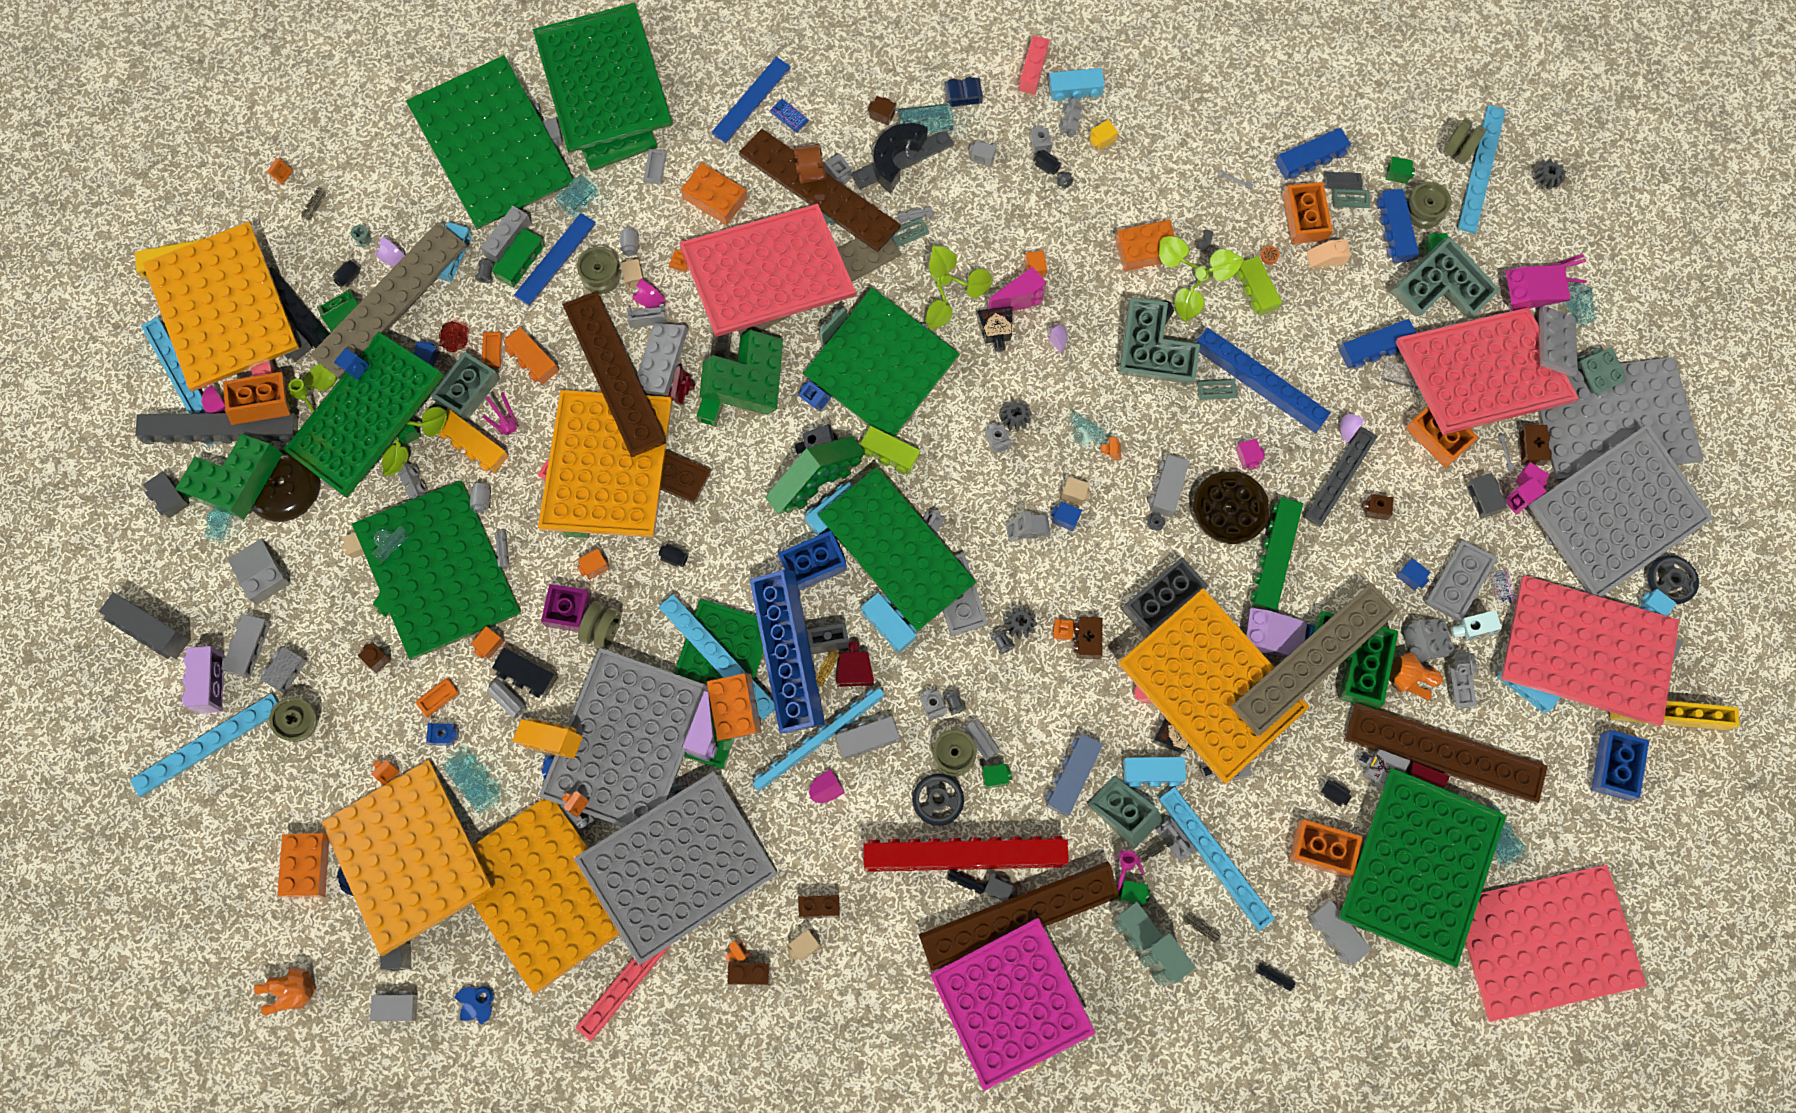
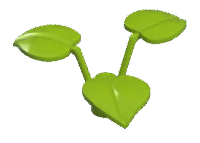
M1167 236L1160 240L1159 256L1161 262L1167 267H1177L1182 261L1184 264L1196 269L1195 276L1199 280L1191 287V290L1182 288L1175 296L1176 311L1184 321L1188 322L1199 315L1205 305L1203 295L1199 291H1194L1195 288L1203 284V281L1211 280L1213 276L1218 281H1226L1232 278L1241 268L1244 257L1230 250L1220 249L1211 256L1210 264L1212 268L1210 266L1195 265L1184 259L1190 251L1187 243L1178 237Z
M936 245L932 246L929 272L932 279L937 282L936 286L941 293L943 302L935 300L930 305L925 319L928 329L941 327L948 323L952 317V307L947 305V299L941 286L948 285L953 280L968 286L966 289L968 296L978 298L986 293L993 283V277L989 271L983 268H978L971 272L968 282L953 277L948 271L953 270L957 264L955 253L946 247Z
M318 364L307 372L304 382L301 379H293L288 385L290 389L288 391L289 405L293 404L294 396L296 399L304 400L313 413L315 410L307 399L308 389L327 390L335 384L336 376L321 364Z
M432 407L423 413V423L408 421L406 424L423 427V433L426 436L434 437L442 431L447 419V412L443 408ZM396 437L393 440L396 445L388 446L383 452L382 467L384 476L396 474L403 468L402 463H406L408 460L407 448L400 447L401 443Z

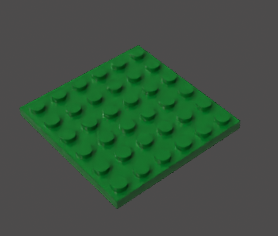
M871 288L803 372V375L869 426L895 437L957 360L960 353L874 288Z

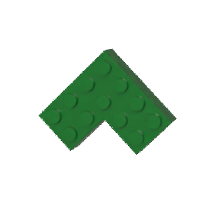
M749 330L740 337L738 362L714 355L710 356L702 365L699 397L768 415L775 411L778 406L783 339Z
M241 434L223 466L194 456L175 489L194 501L245 520L283 453L269 443Z
M853 436L808 447L765 498L778 515L785 512L787 514L791 513L795 509L801 510L808 504L807 501L818 493L817 489L827 482L833 483L840 478H847L851 474V469L861 463V458L866 453Z
M1321 611L1316 616L1313 633L1335 614ZM1381 627L1343 661L1346 662V668L1339 700L1362 704L1377 710L1384 705L1398 636L1397 630Z

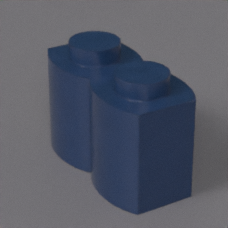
M967 77L964 80L953 78L945 82L944 92L948 108L982 104L983 94L980 78Z

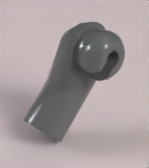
M1204 231L1203 240L1199 239L1197 241V249L1206 251L1210 247L1213 231Z

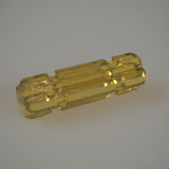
M830 651L828 654V659L824 661L818 672L819 675H816L817 686H824L825 679L829 677L835 666L834 663H837L840 657L837 652Z

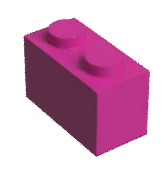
M1533 477L1506 498L1507 505L1517 515L1547 491L1544 489L1543 484Z

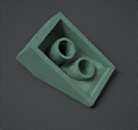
M1115 776L1088 803V806L1134 848L1162 821L1158 808Z

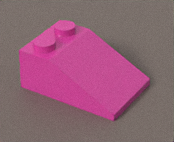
M1564 265L1527 266L1506 270L1513 311L1571 300Z
M1031 267L991 296L988 309L1012 307L1013 311L1030 308L1033 305L1038 306L1044 300L1046 281Z

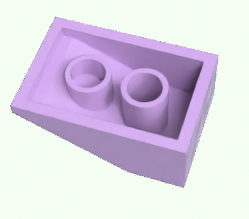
M1250 608L1246 636L1262 654L1286 658L1305 641L1307 622L1268 610Z
M704 691L682 748L687 755L709 762L711 757H715L718 747L716 746L709 693Z

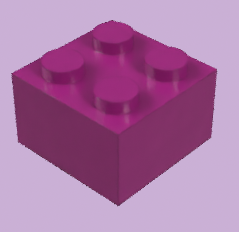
M549 584L541 618L545 627L578 632L584 614L590 605L591 595L589 591Z

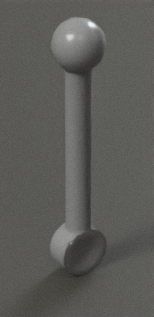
M1224 170L1218 172L1220 177L1224 176L1246 186L1247 189H1252L1253 187L1251 182H1243L1226 174Z
M1499 434L1498 439L1501 441L1508 464L1507 469L1511 471L1515 466L1511 463L1505 443L1506 436Z

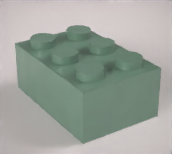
M464 352L430 396L437 405L445 410L450 409L467 422L499 381V377L495 370Z

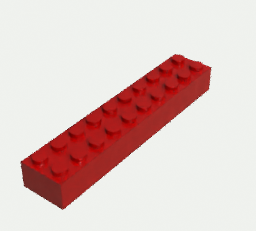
M1060 835L1050 836L1049 839H1042V836H1031L1028 840H1022L1021 836H1013L1009 840H1002V837H990L988 841H981V837H971L968 841H961V838H949V841L941 842V838H930L928 842H920V839H908V842H900V839H889L888 843H880L878 839L868 840V843H863L864 872L1065 868L1069 864L1068 839H1063V836Z

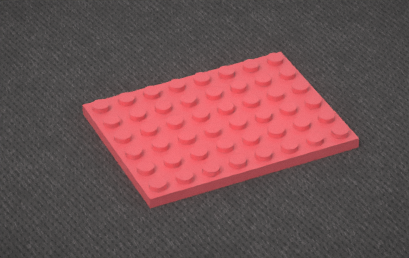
M818 204L679 242L680 249L715 337L856 296L855 288Z
M1529 307L1399 337L1395 341L1443 435L1574 403L1579 399L1565 374L1540 366L1539 325Z
M1523 575L1501 679L1661 726L1664 722L1679 619Z
M1607 865L1481 893L1465 945L1489 1022L1647 986Z

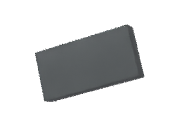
M1325 172L1324 174L1326 189L1362 190L1361 173Z

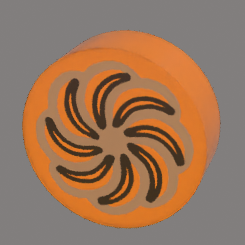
M1274 246L1264 247L1260 254L1261 260L1269 265L1276 263L1280 256L1279 250Z

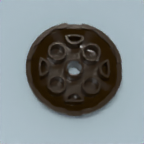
M279 450L283 455L251 508L255 514L272 522H286L300 517L308 511L320 492V477L285 450ZM283 480V481H284L283 485L280 486V487H277V484H278L280 481Z
M1222 471L1209 476L1201 483L1194 496L1193 512L1199 527L1210 538L1225 544H1241L1254 539L1266 526L1270 514L1269 499L1263 487L1251 476L1237 471ZM1226 506H1231L1234 512H1227Z

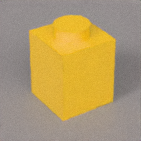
M1108 119L1091 129L1089 141L1093 147H1097L1100 151L1117 141L1119 132Z

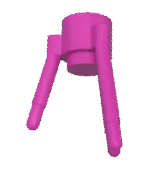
M1580 254L1556 263H1550L1548 266L1564 265L1566 271V267L1585 263L1587 260H1577L1584 257V254ZM1567 278V282L1587 283V280Z
M501 392V396L510 418L503 416L492 400L486 397L490 406L499 416L500 420L498 423L500 425L496 424L486 415H483V418L495 427L501 435L505 434L508 436L518 429V421L514 417L504 392Z
M1120 850L1119 855L1114 858L1115 862L1120 860V866L1122 867L1117 885L1118 893H1120L1126 871L1134 869L1137 865L1142 875L1145 874L1141 858L1129 850Z

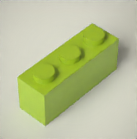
M1259 256L1244 261L1235 276L1238 281L1242 282L1243 292L1246 297L1249 296L1252 310L1257 312L1259 317L1278 310L1282 300Z
M872 426L869 427L860 443L861 448L866 453L864 456L868 458L873 456L879 459L878 462L884 466L891 465L895 467L898 473L903 475L905 473L910 475L920 458L921 450Z

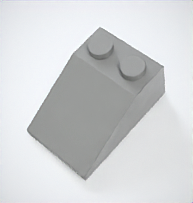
M262 538L228 559L240 586L249 600L256 605L291 584Z

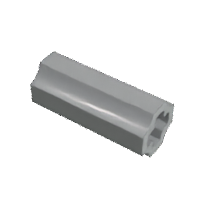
M500 680L495 681L488 687L487 692L514 719L518 718L526 710L527 707Z
M979 719L972 721L964 728L966 733L972 737L977 749L986 761L1000 752Z

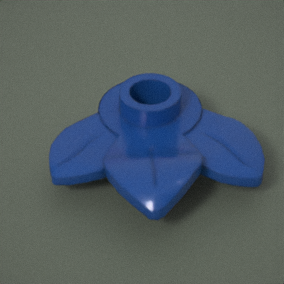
M482 986L477 989L466 987L455 995V999L463 1003L460 1012L461 1021H470L477 1018L480 1024H484L490 1018L494 993L489 987ZM482 993L487 994V999L485 1001H481L480 999Z

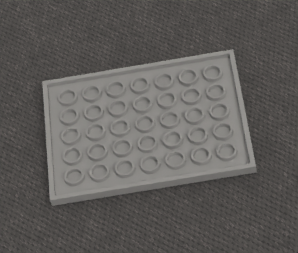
M1675 357L1621 363L1626 381L1599 394H1593L1582 368L1578 369V373L1574 377L1566 375L1579 399L1574 403L1538 411L1541 425H1548V431L1551 436L1549 449L1552 451V457L1550 461L1555 481L1565 480L1646 424L1650 426L1676 465L1704 461Z
M1648 424L1639 428L1528 505L1588 594L1599 597L1612 590L1713 519Z
M599 648L567 725L576 729V733L583 736L574 759L555 755L538 796L565 806L566 802L562 800L564 794L567 792L572 796L577 791L589 800L582 813L621 827H625L668 799L686 753L682 747L704 691L709 693L708 686Z
M714 771L573 858L638 965H641L777 875V872Z

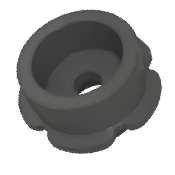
M1062 172L1057 177V184L1063 189L1071 186L1074 181L1070 172Z
M1153 513V515L1147 517V526L1151 530L1160 531L1163 529V525H1165V518L1159 513Z

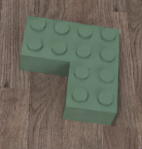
M1451 237L1442 239L1390 291L1414 317L1424 314L1444 294L1467 318L1474 316L1500 289Z
M1130 298L1118 374L1191 385L1195 382L1200 344L1163 339L1168 302Z
M1138 902L1130 905L1113 919L1115 922L1113 926L1120 935L1123 933L1128 939L1125 941L1132 951L1136 950L1140 955L1139 961L1145 968L1149 967L1153 972L1151 977L1158 985L1167 986L1175 984L1196 968L1170 932L1162 935Z

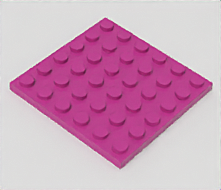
M1040 918L930 974L984 1091L1097 1034Z

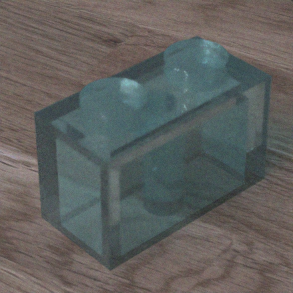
M580 174L570 182L565 190L560 191L555 199L558 207L575 219L599 194L596 186Z

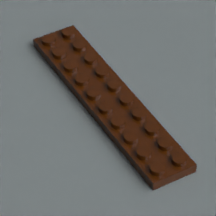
M761 129L739 151V156L810 206L818 204L822 213L832 218L833 222L876 252H879L901 228L900 223L827 173L826 180L801 184L799 174L796 171L795 163H797V159L795 158L794 150L764 129Z
M597 291L562 304L631 458L666 444V439Z
M1355 703L1344 739L1346 742L1373 751H1386L1407 759L1410 763L1415 762L1443 774L1534 804H1538L1540 801L1548 767L1547 765Z
M1107 861L918 935L928 965L932 971L961 959L1037 918H1040L1043 926L1046 927L1118 899L1120 896L1112 867Z

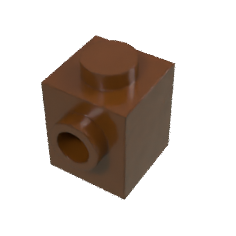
M876 96L874 102L871 101L868 107L870 119L889 126L896 113V103L886 97Z
M1371 494L1363 502L1362 510L1365 511V517L1388 520L1393 515L1394 497Z
M373 642L365 645L361 649V653L357 655L376 674L391 661Z

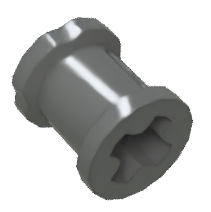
M479 260V271L475 275V280L482 283H491L492 279L490 276L495 264L488 260Z
M1006 629L997 632L991 637V640L997 644L1000 655L1015 647L1014 643L1011 644L1008 639Z
M959 690L943 697L944 700H947L951 709V716L967 709L959 696Z

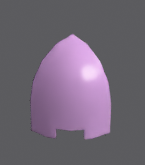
M384 236L378 243L380 245L379 250L375 251V256L389 266H396L405 256Z
M1059 324L1052 328L1049 341L1060 354L1065 349L1068 341L1067 329L1064 324Z
M1346 414L1339 424L1340 433L1347 443H1349L1365 419L1362 417Z

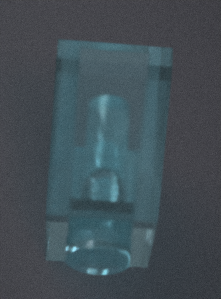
M1579 282L1569 285L1571 300L1563 303L1571 316L1576 317L1578 327L1580 328L1595 321L1592 288Z

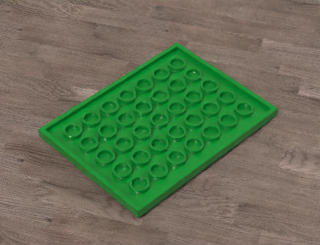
M635 2L532 29L568 153L672 125Z
M505 55L405 100L476 230L505 217L512 206L520 210L574 184L570 172Z
M379 331L359 356L370 365L362 376L357 380L345 372L283 449L346 498L355 490L356 486L367 475L375 462L379 460L383 452L391 445L398 433L444 377V374Z
M462 481L351 523L410 661L478 633L486 626L490 628L521 614L503 572L498 566L497 559L478 516L473 511L474 508H470V499Z
M1390 768L1338 919L1450 967L1457 968L1507 815Z

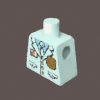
M1494 610L1464 618L1459 626L1451 627V632L1454 639L1464 637L1465 642L1496 636L1502 628L1497 611ZM1481 624V627L1478 630H1473L1471 628V626Z

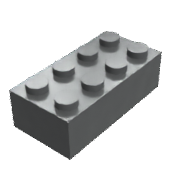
M1182 557L1128 601L1122 611L1147 638L1203 588L1206 590L1208 584Z
M114 592L98 611L105 615L103 620L167 659L173 657L177 660L190 642V639Z

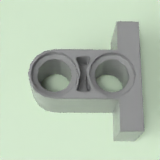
M1024 511L1006 523L1009 542L1051 535L1047 515H1031V511Z

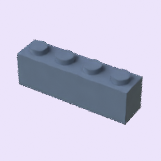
M1081 734L1079 738L1075 737L1070 747L1074 750L1071 756L1066 755L1062 764L1065 766L1063 773L1058 772L1054 783L1057 784L1055 790H1050L1045 799L1048 802L1047 808L1066 817L1070 816L1103 746L1102 743L1084 734Z

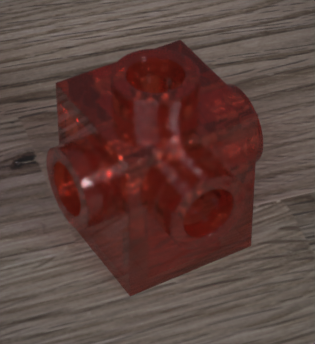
M454 321L442 325L439 333V346L446 348L449 352H457L465 348L468 341V327Z

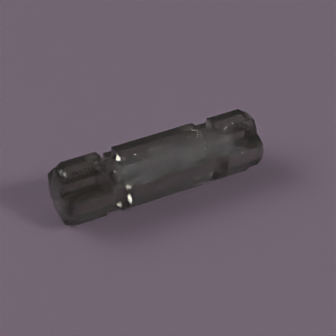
M320 187L315 190V195H312L305 206L306 209L301 213L302 218L310 221L312 219V213L317 211L322 202L321 199H324L327 194Z
M1170 835L1162 838V841L1159 840L1147 847V850L1137 853V857H1140L1141 862L1144 863L1149 860V857H1154L1164 851L1166 847L1169 848L1174 845L1172 837Z
M1187 912L1184 916V922L1193 925L1194 929L1205 937L1208 936V939L1216 943L1220 939V932L1213 930L1202 919L1196 918V915L1192 912Z

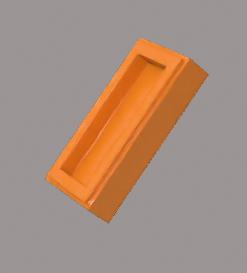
M483 332L482 363L490 368H501L502 332Z
M445 678L415 703L428 718L458 695L459 692L451 681Z

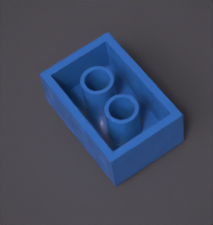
M828 531L778 553L783 569L795 572L798 591L847 571V564L832 531Z
M1613 730L1600 734L1591 791L1627 801L1640 798L1649 740Z

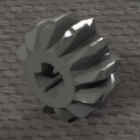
M1550 158L1547 161H1541L1536 166L1533 178L1537 179L1536 184H1542L1541 189L1547 186L1549 191L1552 188H1558L1563 183L1566 170H1563V165L1558 164V160L1553 162Z
M1013 399L1012 404L1006 402L1005 407L1001 408L1000 420H1004V426L1009 424V430H1012L1014 426L1018 432L1020 426L1025 429L1026 423L1031 422L1030 416L1032 412L1028 410V404L1022 405V400L1016 403V400Z
M1020 606L1019 611L1013 607L1012 613L1007 612L1006 616L1008 618L1004 619V624L1008 625L1005 628L1006 631L1012 630L1011 637L1017 633L1018 639H1021L1022 634L1025 638H1028L1029 633L1035 632L1033 627L1037 626V622L1033 620L1036 618V615H1029L1031 609L1028 608L1025 612L1023 611L1024 607ZM1019 619H1022L1023 626H1019Z

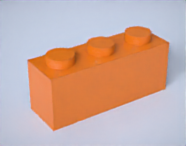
M521 327L503 340L506 346L504 349L511 358L515 356L518 359L516 363L522 370L526 368L530 372L528 375L535 383L538 381L543 385L559 372L556 364Z

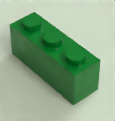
M524 228L521 233L515 236L512 245L506 248L500 261L495 263L492 270L495 277L514 288L545 247L542 238Z

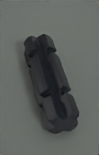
M950 870L947 876V880L953 883L957 882L958 885L969 890L973 889L978 894H983L986 888L984 883L976 882L975 879L964 874L960 875L954 870Z
M1259 963L1256 968V973L1261 976L1265 975V978L1279 986L1283 985V988L1288 991H1292L1296 984L1293 979L1286 978L1284 974L1273 968L1269 969L1264 963Z

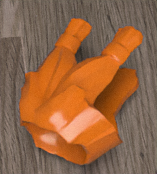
M1408 652L1395 658L1389 679L1399 693L1406 690L1429 701L1432 691L1420 687L1417 682L1427 683L1434 688L1441 684L1443 676L1435 668L1422 666L1416 655Z
M295 966L290 968L287 976L270 977L265 984L254 985V993L256 995L271 992L279 997L276 1003L261 1006V1013L264 1016L288 1009H302L311 1000L315 992L310 973L305 969Z

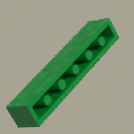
M1281 497L1278 502L1273 504L1271 513H1274V518L1269 521L1267 530L1270 531V534L1263 543V548L1266 549L1265 554L1261 555L1258 564L1261 566L1260 573H1256L1254 583L1257 584L1256 590H1252L1250 595L1252 608L1276 612L1278 609L1303 507L1301 502Z

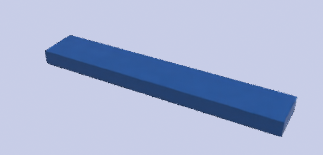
M775 57L713 129L712 135L726 144L790 70V65Z
M580 213L514 294L515 298L530 307L594 228L595 222Z

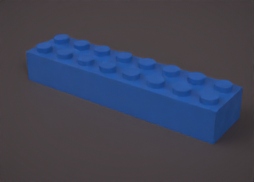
M781 570L750 579L779 733H792L825 725L795 572Z

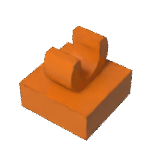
M276 158L266 173L278 183L284 184L293 170L281 159Z
M675 250L669 263V268L686 273L688 267L682 251Z
M1109 437V444L1101 445V453L1103 455H1110L1113 460H1122L1121 443L1118 438Z
M1055 618L1053 638L1072 641L1074 620Z
M378 759L372 764L376 769L371 774L383 785L389 783L400 772L387 759L383 763Z
M577 791L572 796L566 792L562 797V800L566 802L563 808L576 818L579 817L589 803V800Z
M741 939L729 944L731 952L724 956L728 963L736 959L740 963L751 957Z

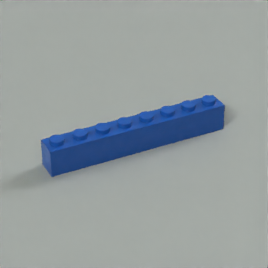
M1207 327L1197 340L1196 344H1200V354L1315 434L1331 414L1330 411Z

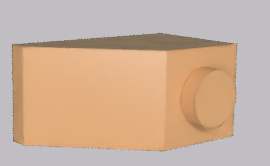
M1347 239L1328 241L1307 251L1310 268L1345 265L1351 256Z

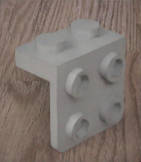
M1443 619L1419 620L1402 627L1408 651L1415 654L1420 663L1433 658L1452 657L1455 655L1448 627Z

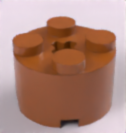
M820 144L794 148L795 158L797 159V163H795L796 171L799 174L800 183L806 184L826 180L825 164L822 159L823 154Z

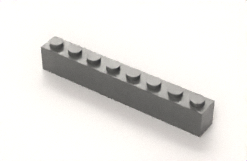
M226 413L137 414L135 436L144 444H154V442H162L164 444H173L174 442H182L184 444H192L193 442L205 444L222 442L230 444L233 441H237L241 434L266 443H271V441L289 443L298 432V418L294 413H290L289 416L231 425Z

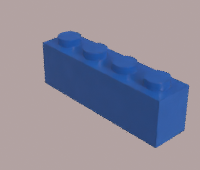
M1340 127L1279 154L1275 164L1285 180L1289 178L1296 179L1302 172H1311L1320 164L1327 165L1336 157L1339 159L1343 158L1348 154L1351 143Z
M1404 189L1382 191L1379 198H1377L1376 206L1377 209L1381 210L1380 223L1385 227L1384 240L1389 245L1388 257L1392 258L1393 263L1414 261L1419 252Z
M1406 319L1345 342L1339 348V352L1348 369L1352 367L1358 369L1368 361H1371V363L1379 361L1382 358L1381 356L1388 355L1390 357L1395 355L1399 350L1395 342L1397 338L1416 334V331L1410 319Z

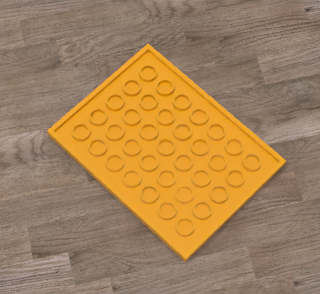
M249 221L143 263L188 389L191 392L300 349L254 229Z
M560 390L538 522L539 530L654 538L673 400L670 397L645 395L666 439V444L631 458L602 393Z
M1204 588L1117 663L1224 785L1309 708V705L1303 699H1300L1259 737L1230 708L1275 667Z
M429 759L321 822L376 949L381 956L386 955L493 891L491 883Z
M541 799L472 845L493 888V891L474 901L472 905L533 995L620 935L573 859L589 848L557 803Z

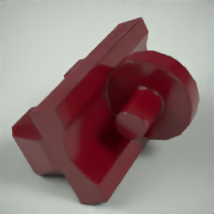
M676 367L672 388H670L668 396L664 397H670L677 404L684 405L685 395H688L689 391L695 390V384L691 382V377L682 370V367Z

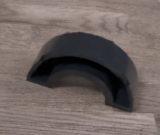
M902 123L887 129L878 138L873 153L874 172L879 184L889 193L893 192L900 181V168L894 164V157L905 150L919 152L927 140L928 127L916 123Z

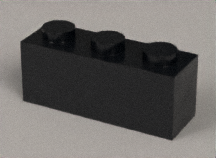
M503 648L492 666L496 671L495 675L503 680H506V678L511 679L514 686L519 689H523V687L529 689V694L538 699L540 696L546 698L558 679L555 674L506 648Z

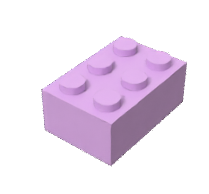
M211 646L186 648V654L184 655L186 672L183 675L185 693L182 695V702L184 707L198 714L223 712L224 670H222V660L224 654Z

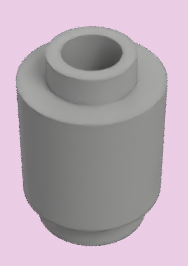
M631 227L624 228L620 232V249L625 256H635L639 250L638 232Z
M475 483L473 488H471L470 508H474L473 511L482 513L485 512V509H489L490 489H488L489 486L487 484Z

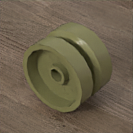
M1466 117L1460 126L1456 127L1448 140L1447 147L1443 151L1444 154L1452 157L1460 148L1461 151L1457 156V161L1464 165L1487 131L1486 128L1478 125L1472 134L1468 133L1473 126V121Z
M1424 182L1413 190L1407 200L1412 225L1421 229H1430L1436 227L1443 220L1451 206V195L1443 185L1436 182Z
M592 247L584 251L578 258L577 270L586 290L591 293L597 291L601 295L609 293L617 287L620 282L621 273L616 257L610 250L604 247Z
M594 601L588 607L581 621L578 640L588 645L594 642V647L607 650L619 629L622 613L614 608L606 610L605 605Z
M296 697L284 698L277 702L271 709L269 724L273 733L279 738L290 742H300L311 737L319 722L318 713L314 706L306 700ZM293 717L298 719L296 723L291 721Z
M950 730L944 732L934 743L932 757L935 767L939 772L955 778L965 775L975 763L977 754L976 744L972 737L964 731ZM952 750H956V753L959 754L957 756H953L951 753Z

